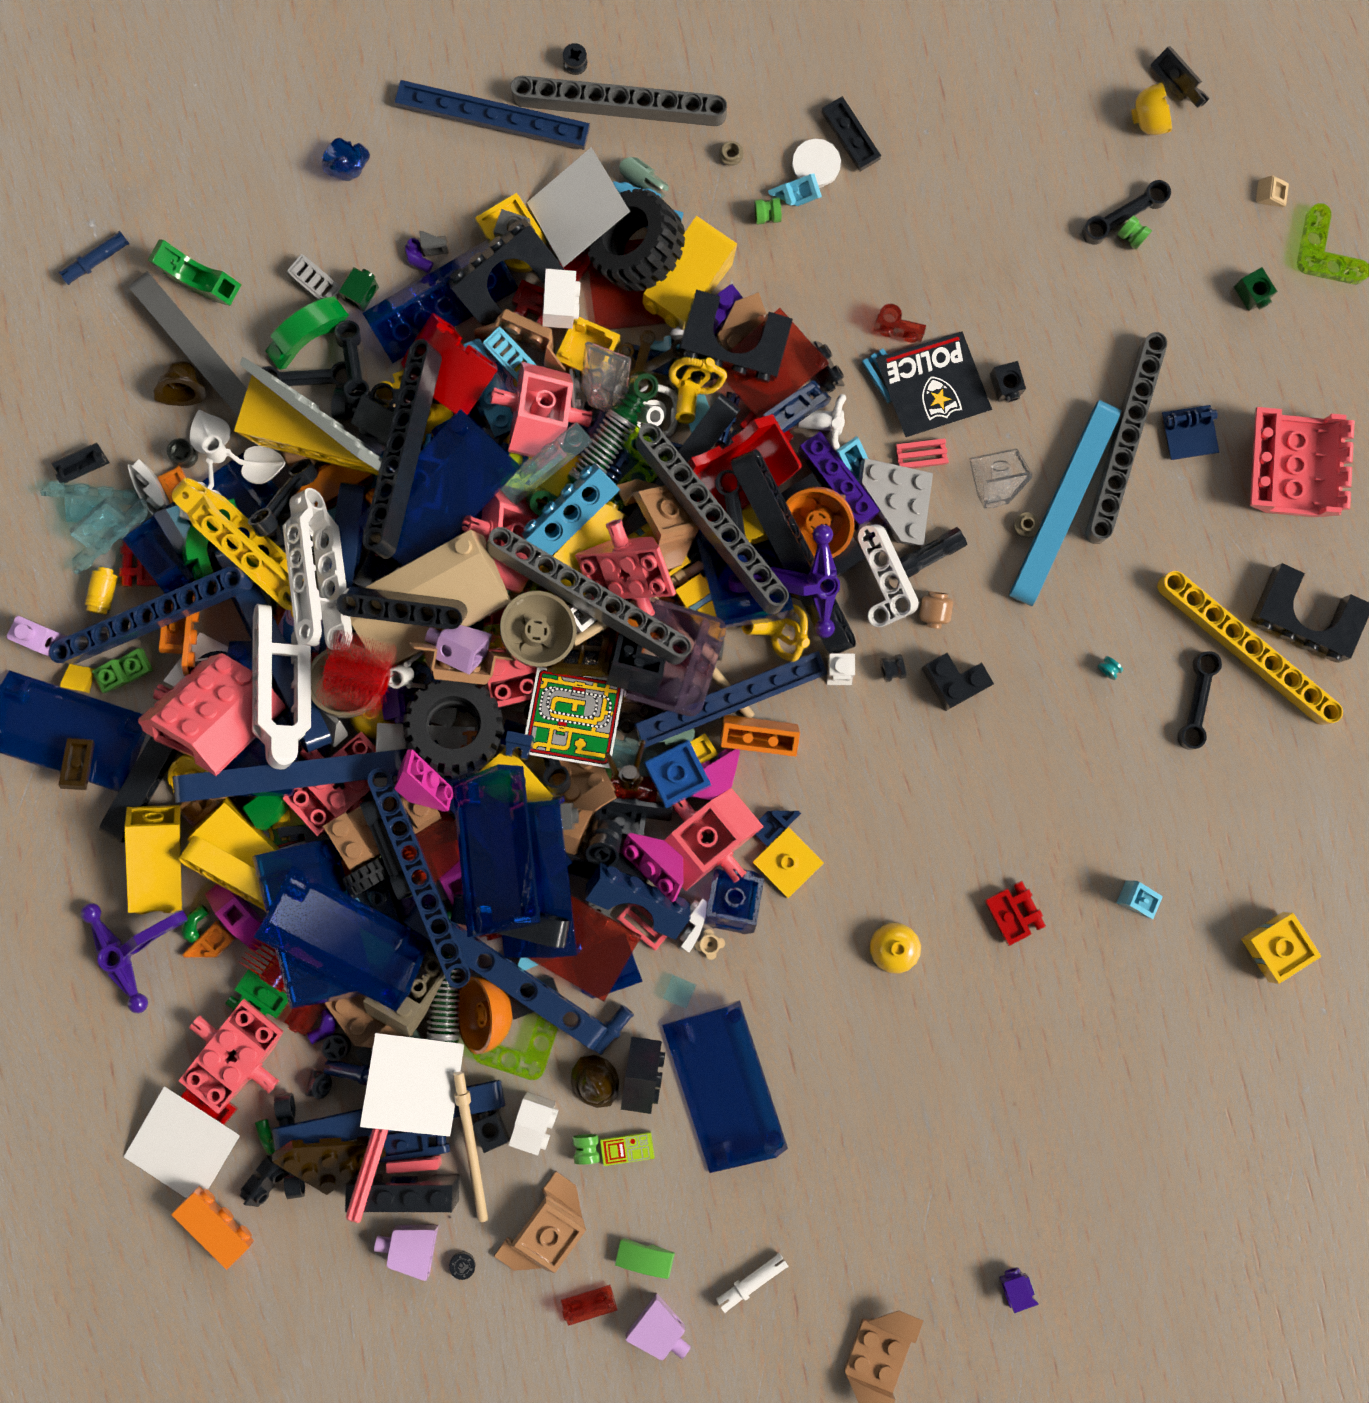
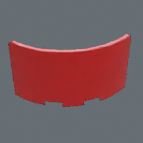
M432 313L414 342L418 339H424L442 356L433 398L461 418H466L497 372V364L468 344L465 347L461 344L462 337L457 333L454 326ZM408 351L401 361L403 368H405Z
M773 414L754 419L746 428L731 438L734 443L726 448L721 449L719 445L708 452L692 457L687 462L725 512L724 495L718 492L715 480L720 472L733 470L731 465L733 458L757 449L761 453L777 486L784 483L802 466ZM728 473L723 477L722 486L724 490L732 492L736 489L737 478L734 474ZM742 489L739 493L741 509L750 504ZM694 495L697 502H700V498ZM706 515V518L709 521L712 522L716 520L713 516Z

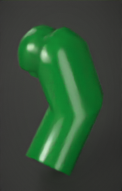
M203 904L186 915L188 921L182 924L181 936L188 942H195L199 938V932L196 930L197 923L210 914Z
M268 1119L255 1122L258 1138L265 1152L273 1154L275 1146Z

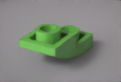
M138 648L118 660L107 662L92 672L102 693H107L151 673L153 668L144 649Z
M624 1238L620 1240L615 1266L649 1276L668 1279L675 1252L653 1244L646 1246Z

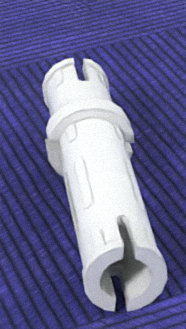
M777 1253L776 1256L741 1282L737 1280L734 1283V1287L716 1298L719 1305L729 1299V1302L721 1307L724 1313L744 1299L746 1301L749 1299V1294L789 1267L785 1261L775 1266V1264L783 1259L780 1253Z

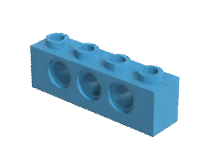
M596 463L592 466L588 465L579 473V478L573 484L569 483L562 489L561 496L555 502H549L543 508V513L536 520L532 519L525 525L522 535L525 540L552 556L620 489ZM586 487H593V492L589 497H582V491ZM566 506H575L574 512L572 514H563V510ZM549 523H556V529L553 532H545V527Z

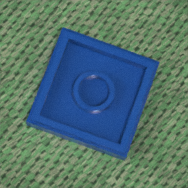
M689 740L643 762L666 808L712 786Z

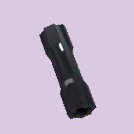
M955 527L920 549L899 558L907 577L910 578L925 567L947 555L957 552L968 544L962 531Z

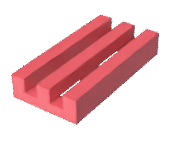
M946 439L896 444L898 466L914 469L948 464L949 460L945 446ZM940 446V449L902 453L904 450ZM941 455L940 459L903 463V459Z
M629 903L617 919L656 951L667 936L663 934L661 936L658 932L654 931L631 908L633 906L636 907L653 922V917L649 911L640 905ZM626 914L630 915L635 921H637L642 927H644L649 933H651L656 939H658L656 943L652 942L633 924H631L627 919H625L624 916Z
M441 1155L388 1161L386 1163V1173L437 1170L442 1164Z

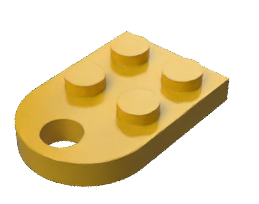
M517 193L475 217L477 224L489 242L495 238L493 231L501 209L530 218L531 227L546 245L542 231ZM506 259L502 261L507 268L515 272H529L533 270L526 262L519 259Z

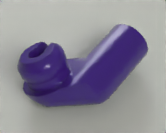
M410 238L405 245L408 263L426 273H430L433 262L422 257L419 240Z
M328 1008L321 1012L320 1027L307 1033L311 1044H315L333 1035L335 1032L337 1021Z

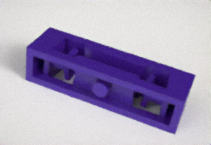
M818 432L800 445L798 454L822 486H826L840 495L846 496L845 500L853 512L854 529L856 531L878 515L880 510L821 432Z

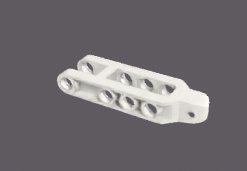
M307 488L291 497V517L283 525L295 634L300 644L317 646L322 632L320 620L323 619L326 645L329 649L334 650L333 642L337 646L340 632L341 635L343 634L341 639L343 644L344 641L347 642V639L348 642L349 640L352 641L353 634L351 635L350 616L342 615L336 607L338 597L347 589L338 525L327 512L323 497L315 489ZM312 546L314 547L316 565L313 564ZM331 561H332V567H331V569L329 570V565H330V563H331ZM314 571H317L319 590H317ZM335 585V592L332 594V589Z
M256 604L253 613L252 732L265 744L268 764L275 769L281 770L289 767L296 759L298 741L311 728V646L302 645L297 641L295 625L294 632L291 635V644L272 643L271 606ZM272 655L291 656V664H294V680L291 683V688H294V705L291 707V712H294L293 726L276 725L272 721Z

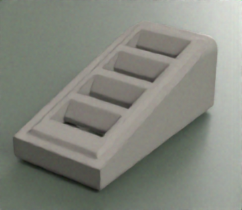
M303 254L287 270L289 277L317 300L333 296L337 297L339 295L341 286ZM314 272L315 275L312 277V279L308 283L305 282L307 278ZM321 279L324 280L316 290L313 289ZM329 285L332 286L328 293L323 297L321 295L323 291Z

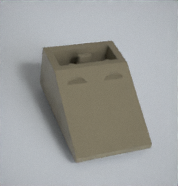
M407 939L363 1001L366 1013L401 1034L411 1037L424 1018L445 978L437 955Z

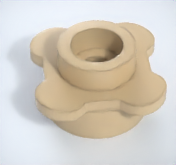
M711 929L705 930L701 940L695 943L696 950L705 953L709 960L715 959L719 949L725 946L724 939L714 935ZM708 942H712L711 947L707 945Z

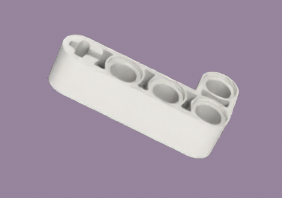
M877 524L864 526L858 533V541L886 599L870 608L868 619L873 626L883 627L914 613L918 608L919 602L884 527ZM874 532L876 536L873 537V540H869V536ZM878 545L882 546V548L873 550V547H878ZM881 552L887 556L886 565H882L879 562ZM891 575L895 576L898 580L896 588L890 585L889 579ZM902 598L908 602L907 611L900 607V600ZM880 609L886 612L887 617L885 621H882L878 616Z

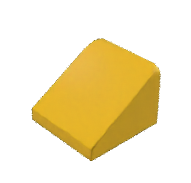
M69 664L60 687L90 693L94 677L92 671L95 669Z

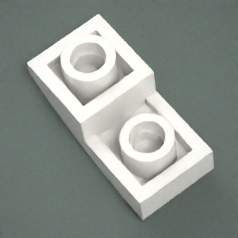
M138 459L132 467L138 472L136 477L146 485L143 489L149 496L146 500L157 510L160 507L163 509L171 507L157 476L146 464Z
M701 899L700 902L695 900L690 906L691 919L689 921L695 926L693 929L688 927L680 938L683 941L681 947L688 952L691 951L696 943L704 923L707 905L704 899Z

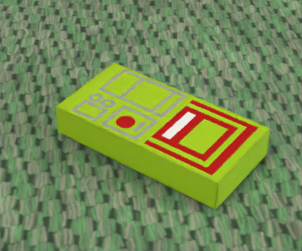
M651 1131L600 1139L604 1166L655 1159Z

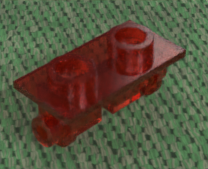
M612 773L611 782L615 788L614 793L617 798H637L643 802H656L657 789L651 777L643 776L638 790L633 791L621 788L619 780H614Z
M314 979L312 981L315 984L310 983L309 985L312 989L308 987L306 989L307 992L303 994L306 998L301 997L299 999L300 1001L297 1002L284 1023L289 1025V1030L294 1033L299 1032L303 1036L307 1035L326 1007L325 1001L328 988Z
M611 1284L561 1300L563 1317L567 1321L568 1326L618 1310Z

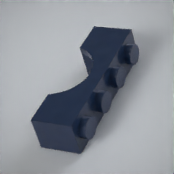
M600 863L586 884V901L606 910L624 903L640 905L651 913L653 917V930L676 940L691 919L690 902L677 896L674 902H671L656 886L649 885L635 876L631 877L620 872L613 866Z

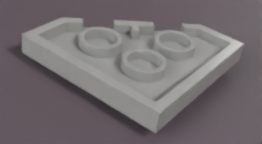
M866 458L862 459L858 482L880 510L878 515L883 522L886 521L893 532L892 536L896 542L917 547L924 546L933 473Z

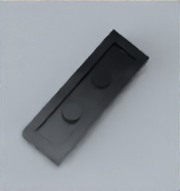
M843 96L822 108L821 113L860 172L881 159V154Z

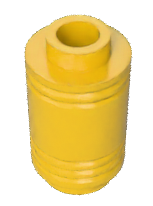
M98 567V571L92 570L84 604L87 606L86 611L107 615V611H110L118 576L113 574L114 570L104 567Z

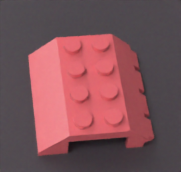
M1256 407L1250 506L1265 513L1305 517L1341 515L1342 510H1350L1351 492L1342 491V489L1351 488L1352 467H1344V464L1353 462V442H1345V440L1354 439L1355 421L1346 420V415L1330 414L1322 419L1282 415V409Z
M223 653L210 656L206 660L201 661L190 671L191 674L186 675L172 688V691H168L154 704L155 707L150 708L138 719L142 730L153 738L158 736V730L191 749L194 754L195 764L215 776L257 737L252 732V670ZM272 689L273 721L286 707Z

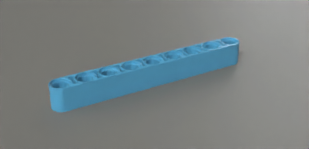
M1098 400L1043 517L1039 530L1009 593L1010 597L1029 606H1033L1120 417L1121 409L1101 400Z

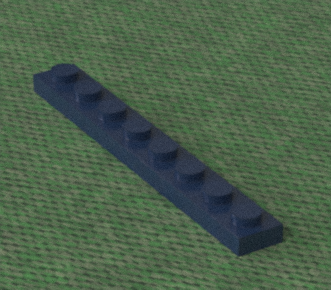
M400 80L395 99L396 107L585 150L590 130V123L404 80Z
M815 651L800 657L797 661L787 662L637 722L634 726L640 742L641 740L646 741L644 747L646 748L828 673L820 652Z

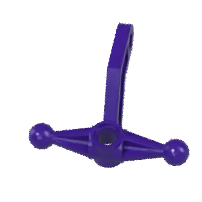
M820 524L816 526L812 534L818 546L809 574L777 567H770V569L789 593L802 596L812 595L820 618L815 624L816 634L822 638H828L835 630L830 616L836 594L840 590V581L837 578V570L828 545L833 538V531L830 526ZM735 573L728 577L729 590L738 593L749 592ZM753 575L757 582H764L761 576Z
M95 903L86 904L82 907L80 914L85 922L91 924L99 966L107 972L108 976L129 997L128 1009L137 1014L144 1012L148 1007V998L138 993L131 956L145 949L158 937L187 922L188 918L185 912L180 911L136 934L122 945L121 941L100 920L101 908ZM113 951L119 957L116 965L110 960V955Z

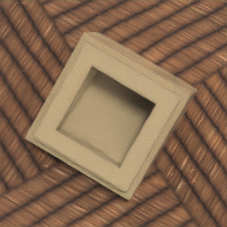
M1273 175L1260 179L1258 181L1256 202L1286 207L1289 183Z

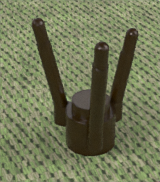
M645 740L640 742L634 764L627 765L620 771H618L610 753H605L608 764L613 772V779L619 780V785L625 790L637 791L638 786L643 780V776H640L638 770L646 744Z

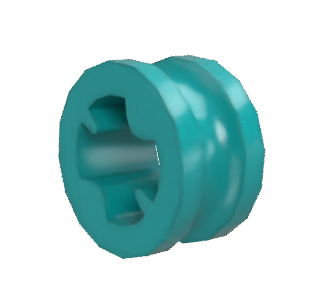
M1105 656L1104 663H1099L1098 665L1099 670L1112 680H1116L1117 673L1123 672L1122 666L1109 656Z

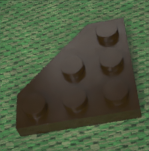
M359 1136L357 1141L342 1142L341 1137L319 1139V1143L303 1144V1140H292L272 1154V1161L325 1195H328L359 1174L370 1137ZM383 1146V1149H382V1153H381L380 1159L383 1158L384 1156H386V1151H385V1147H384V1146Z

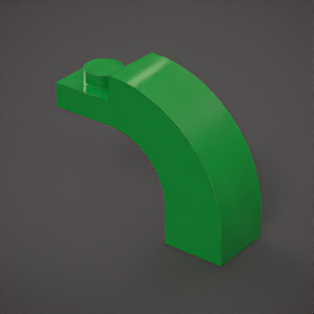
M162 239L158 240L147 260L162 270L163 274L172 280L220 304L231 306L242 285L225 272L211 269L196 262Z
M335 296L317 300L287 318L271 334L270 337L273 341L265 352L279 370L286 369L306 344L323 334L335 332L336 325L345 321L349 314Z
M234 499L228 500L236 507ZM220 509L219 511L230 521L229 512ZM207 520V526H208V528H209L210 530H212V531H218V529L215 528V527ZM191 524L184 537L182 559L184 565H195L192 566V572L196 581L213 574L207 553L209 540Z
M257 737L251 744L264 765H269L266 760L265 744ZM293 789L262 792L243 807L257 829L266 831L284 816L289 809V805L283 800V797Z

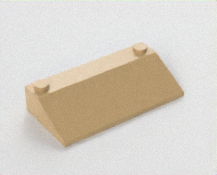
M473 530L463 533L365 587L462 601L466 605L468 613L461 625L466 627L501 610L511 602L494 559L486 550L487 543L484 536ZM348 597V603L356 606L354 599ZM371 600L372 605L376 609H382L378 601ZM397 603V607L401 612H407L405 605ZM422 607L426 615L433 616V612L429 607ZM448 610L450 617L459 619L456 611ZM350 617L351 625L358 636H360V639L362 638L363 644L365 639L366 642L368 641L367 647L369 645L371 653L373 652L371 651L372 646L373 650L375 647V651L377 648L379 652L381 647L382 650L384 648V651L386 649L385 655L387 649L388 653L390 650L394 662L392 667L424 651L414 649L409 644V641L427 643L425 642V637L430 628L428 626ZM432 627L440 631L444 630L443 628Z

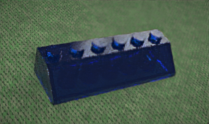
M489 238L362 313L392 364L405 356L432 313L454 327L473 316L451 289L447 281L455 270L463 269L468 265L473 255L478 252L482 253L489 247L491 242ZM504 260L493 267L487 280L488 292L496 302L518 289Z

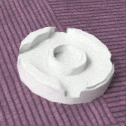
M811 139L805 141L796 149L793 155L792 169L797 179L814 173L819 188H822L829 183L831 184L836 179L840 171L841 159L838 150L833 144L823 139Z

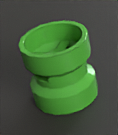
M779 197L771 198L770 201H764L763 199L754 200L757 225L765 224L766 221H772L773 223L782 221Z
M1133 215L1117 235L1122 239H1127L1130 242V246L1137 250L1152 230L1147 226H1142L1139 223V219Z
M597 1134L573 1136V1146L576 1147L574 1164H594L600 1161L599 1153L596 1151V1146L599 1143Z

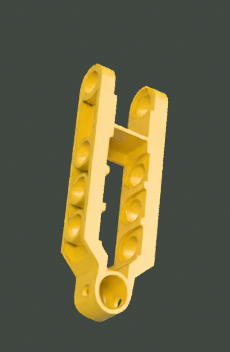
M184 478L173 490L172 499L187 513L192 525L286 610L292 611V602H289L285 596V593L291 596L286 553L267 536L258 537L248 524L249 519L224 496L211 491L195 480ZM220 509L229 512L230 521L219 511ZM207 520H208L215 528H217L218 531H212V530H210V529L208 528V526H207ZM238 528H246L250 533V538H248ZM227 539H229L238 549L230 548L227 545ZM258 545L266 546L269 550V556ZM246 557L252 560L258 567H251L247 563Z

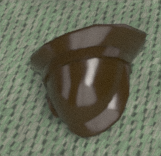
M185 361L168 365L153 390L155 401L172 406L195 405L201 403L206 397L204 386L199 384L196 379L194 367Z
M597 1055L580 1057L573 1067L571 1085L576 1096L583 1103L595 1108L608 1107L612 1105L618 1095L619 1078L616 1069L607 1059Z

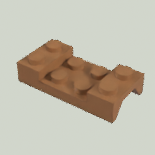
M400 795L415 834L442 818L437 809L408 802ZM394 797L385 799L383 807L387 812H392L397 807V801ZM361 807L349 814L345 812L323 826L352 873L381 856ZM399 821L393 826V832L397 836H402L407 831V825L403 821Z

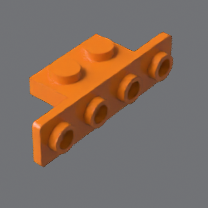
M190 576V583L195 581L194 576ZM193 594L192 597L193 602L195 600V594ZM200 611L161 628L159 651L160 653L182 654L181 665L184 676L190 674V667H195V652H192V645H197V630H194V622H199Z

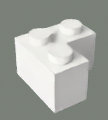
M546 269L542 326L573 329L574 319H579L580 282L576 281V271Z
M527 1092L522 1100L508 1146L535 1155L539 1154L540 1149L546 1150L550 1138L546 1131L547 1128H553L559 1111L554 1109L556 1102Z

